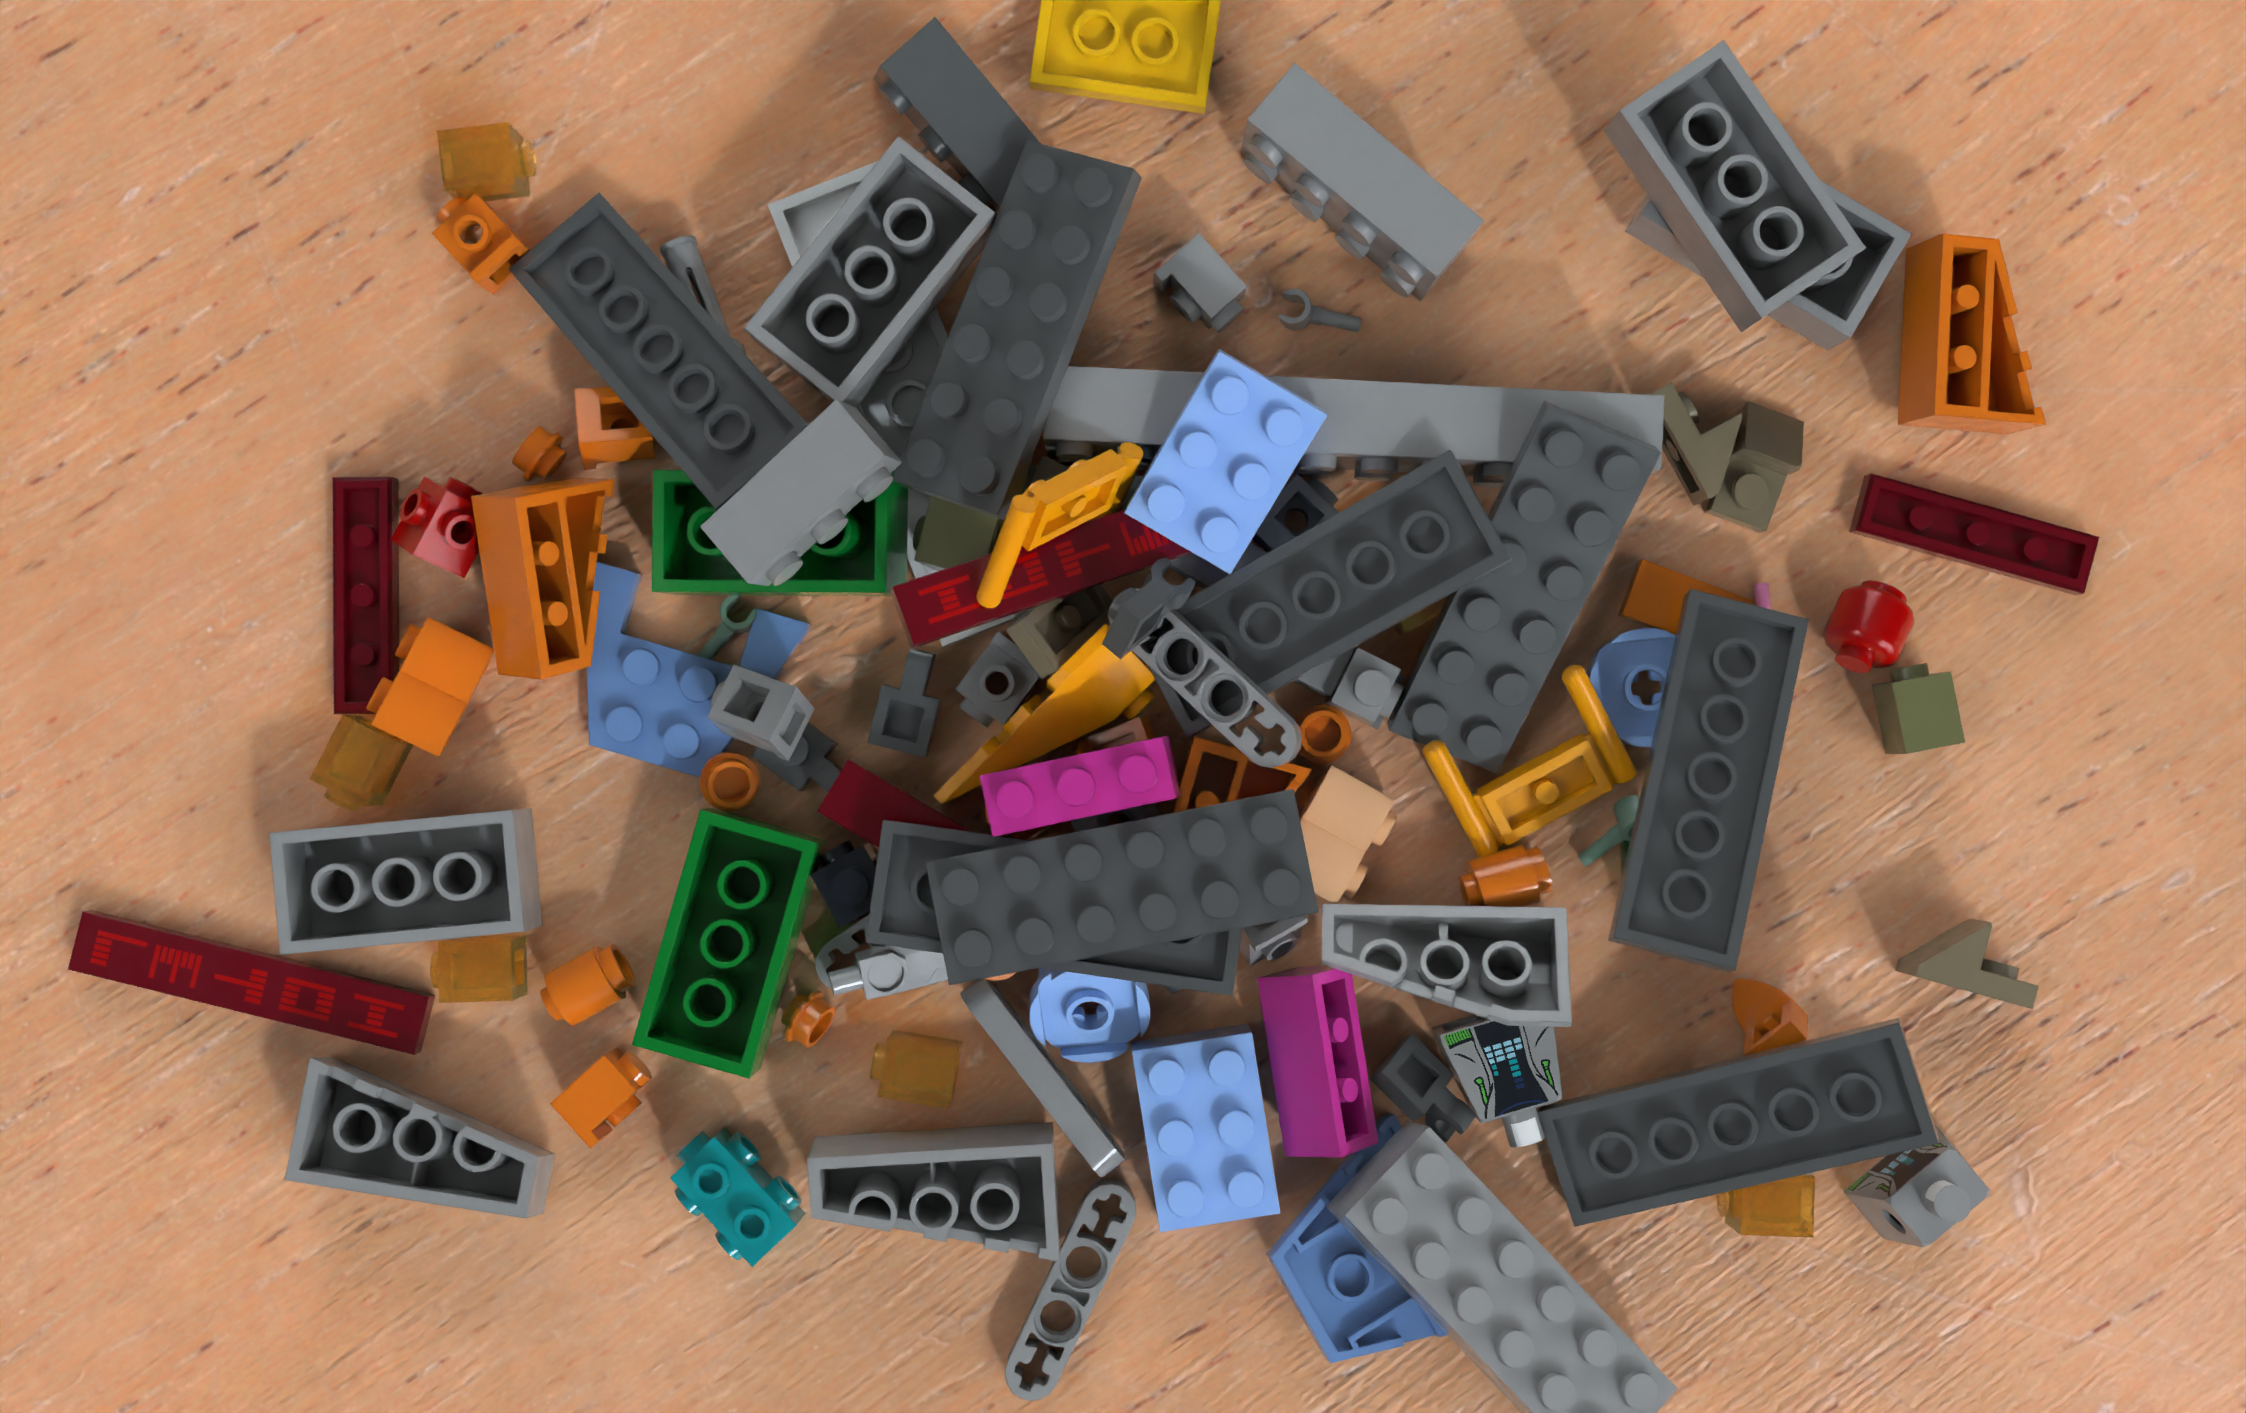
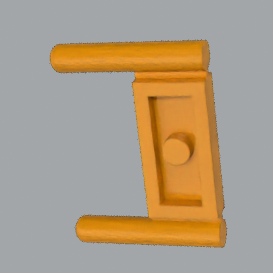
M1122 443L1117 454L1110 449L1087 461L1084 459L1078 460L1067 471L1047 481L1043 479L1037 480L1022 495L1014 496L977 591L976 597L979 604L985 608H994L1000 604L1022 546L1027 551H1030L1088 520L1091 521L1119 512L1143 457V450L1134 443Z
M1571 665L1567 667L1562 673V680L1589 733L1585 735L1580 733L1476 789V794L1472 795L1444 742L1433 740L1425 745L1423 755L1478 857L1495 853L1499 846L1503 844L1508 846L1613 790L1612 786L1614 784L1625 783L1636 776L1637 771L1582 666Z

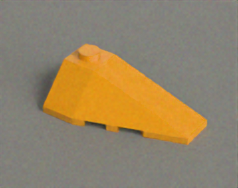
M1105 623L1047 680V688L1025 703L1002 727L1004 730L996 738L992 737L933 796L941 804L947 803L982 786L981 775L1021 767L1113 722L1121 713L1131 721L1155 697L1148 687L1156 679L1132 651L1120 660L1102 645L1110 628Z

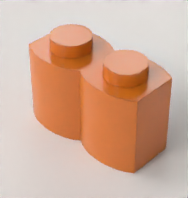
M427 617L422 628L411 623L395 653V656L404 660L400 671L394 681L385 677L381 679L366 708L376 714L371 725L437 757H441L495 653L494 649L430 617Z

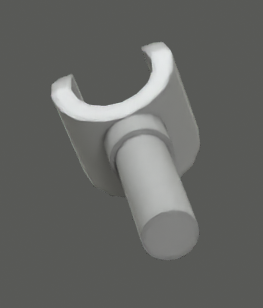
M1288 289L1282 293L1283 299L1290 302H1300L1305 306L1303 313L1296 318L1278 314L1280 322L1292 331L1306 328L1310 323L1324 324L1355 332L1359 331L1361 325V318L1313 306L1308 295L1299 289Z

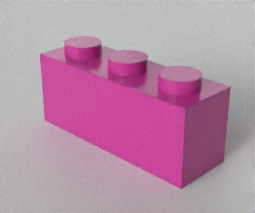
M1169 736L980 776L992 837L1170 800L1181 796Z
M1328 966L1295 967L1258 977L1260 1003L1264 1018L1285 1156L1341 1158L1378 1144L1352 974Z

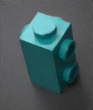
M724 1127L711 1139L702 1131L676 1155L684 1164L670 1177L678 1186L675 1189L678 1200L692 1214L700 1216L703 1213L717 1228L718 1232H716L715 1236L721 1247L736 1260H740L743 1257L753 1267L797 1226L805 1214L798 1206L802 1200L795 1188L783 1177L778 1175L773 1179L757 1162L761 1159L758 1149L740 1132L732 1135Z

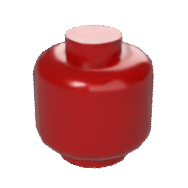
M1868 580L1862 582L1860 586L1857 585L1844 589L1838 597L1823 630L1826 645L1836 654L1835 661L1840 666L1857 673H1868L1871 668L1892 666L1900 657L1914 625V615L1912 609L1906 604V596L1895 587L1879 581Z

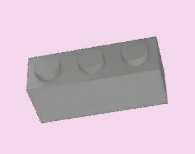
M836 399L700 527L747 583L769 586L772 583L774 586H777L787 581L801 568L803 561L800 557L816 542L823 544L831 540L846 526L848 519L845 515L862 499L864 502H869L883 493L893 481V476L890 473L902 461L854 406Z

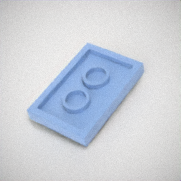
M1218 349L1126 504L1124 513L1231 574L1326 419L1327 413L1221 349Z

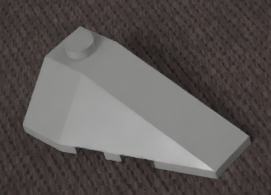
M1322 904V965L1507 1026L1571 1027L1566 908Z

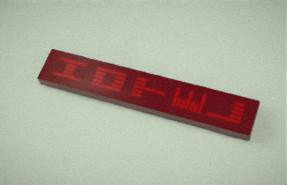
M1124 510L1085 522L1030 551H1027L1022 546L1001 602L994 608L983 607L979 604L976 597L991 554L892 586L890 592L912 649L1151 568L1159 559L1167 558L1169 561L1192 554V552L1126 515Z
M94 910L82 912L68 970L412 1055L421 1053L435 999L434 994Z

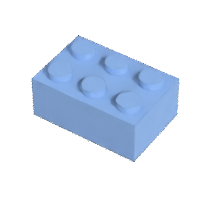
M1241 1024L1131 1042L1160 1232L1280 1214L1253 1035L1249 1025Z

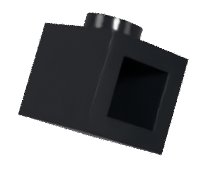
M851 839L819 856L824 867L810 875L839 928L870 911L878 853L873 844L867 843L856 849Z

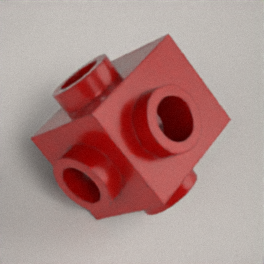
M424 476L419 487L413 489L405 498L400 511L401 521L391 540L413 556L465 578L476 555L480 554L471 496L483 493L451 476L445 486Z

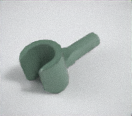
M740 595L727 597L720 607L722 622L697 656L712 660L735 633L742 634L750 631L756 616V609L749 614L744 622L734 623L728 618L729 611L739 602L741 597Z
M1629 795L1616 802L1614 812L1618 824L1610 828L1604 836L1578 855V858L1586 867L1616 844L1619 845L1624 840L1630 841L1640 799L1639 796Z

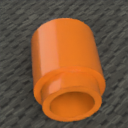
M1522 845L1466 861L1467 874L1458 877L1466 906L1524 907L1540 902V895L1552 892L1550 872L1546 860L1537 846L1525 850Z
M611 944L604 949L595 946L546 973L544 977L546 987L540 991L547 1011L556 1021L564 1018L570 1025L575 1026L626 998V991L636 985V979L628 960L615 944Z

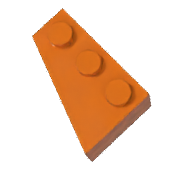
M1943 233L1906 249L1898 425L1996 434H2010L2046 425L2042 406L2034 407L2025 372L2032 369L2028 351L2020 352L2011 317L2018 314L1999 239Z

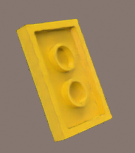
M1041 0L1029 81L1030 89L1205 114L1221 0Z

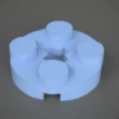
M1641 628L1613 637L1594 652L1591 664L1586 671L1621 742L1634 747H1651L1675 641V635L1666 630ZM1641 671H1647L1649 680L1659 681L1661 685L1660 692L1651 695V704L1643 705L1640 696L1632 695L1631 683L1638 681V673Z
M1039 968L1038 979L1030 992V1024L1035 1037L1044 1046L1046 1039L1051 1045L1060 1048L1061 1057L1071 1061L1092 1063L1116 1058L1128 1050V1042L1134 1039L1139 1031L1142 1037L1149 1025L1150 1002L1146 983ZM1090 1001L1101 1004L1097 1006L1096 1014L1092 1015L1085 1014L1083 1007L1077 1006Z

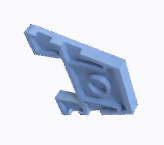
M597 562L593 590L600 591L592 663L591 667L586 668L589 745L700 777L705 763L714 755L726 752L735 739L723 734L707 718L711 711L713 693L717 686L727 679L733 666L626 635L625 630L642 575ZM756 608V616L751 625L739 666L777 679L784 669L782 667L793 651L809 633L811 624Z
M1389 1112L1381 1116L1375 1123L1378 1144L1349 1154L1266 1253L1322 1355L1330 1363L1404 1346L1405 1342L1434 1335L1438 1337L1447 1335L1326 1208V1205L1401 1128L1395 1114Z

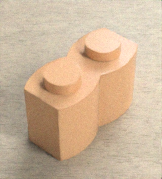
M1328 764L1321 774L1299 818L1314 892L1331 903L1337 904L1342 895L1349 898L1355 895L1368 870L1367 866L1360 863L1371 843L1378 846L1384 843L1397 819V815L1389 811L1394 799L1331 764Z

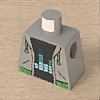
M1472 1015L1431 1028L1433 1036L1451 1072L1454 1074V1078L1468 1106L1473 1110L1480 1123L1502 1118L1510 1147L1531 1145L1545 1138L1536 1108L1562 1099L1554 1027L1507 1026Z
M1936 1125L1939 1144L1886 1155L1844 1191L1884 1239L1926 1247L1937 1240L1954 1224L1964 1220L1970 1211L1990 1193V1189Z

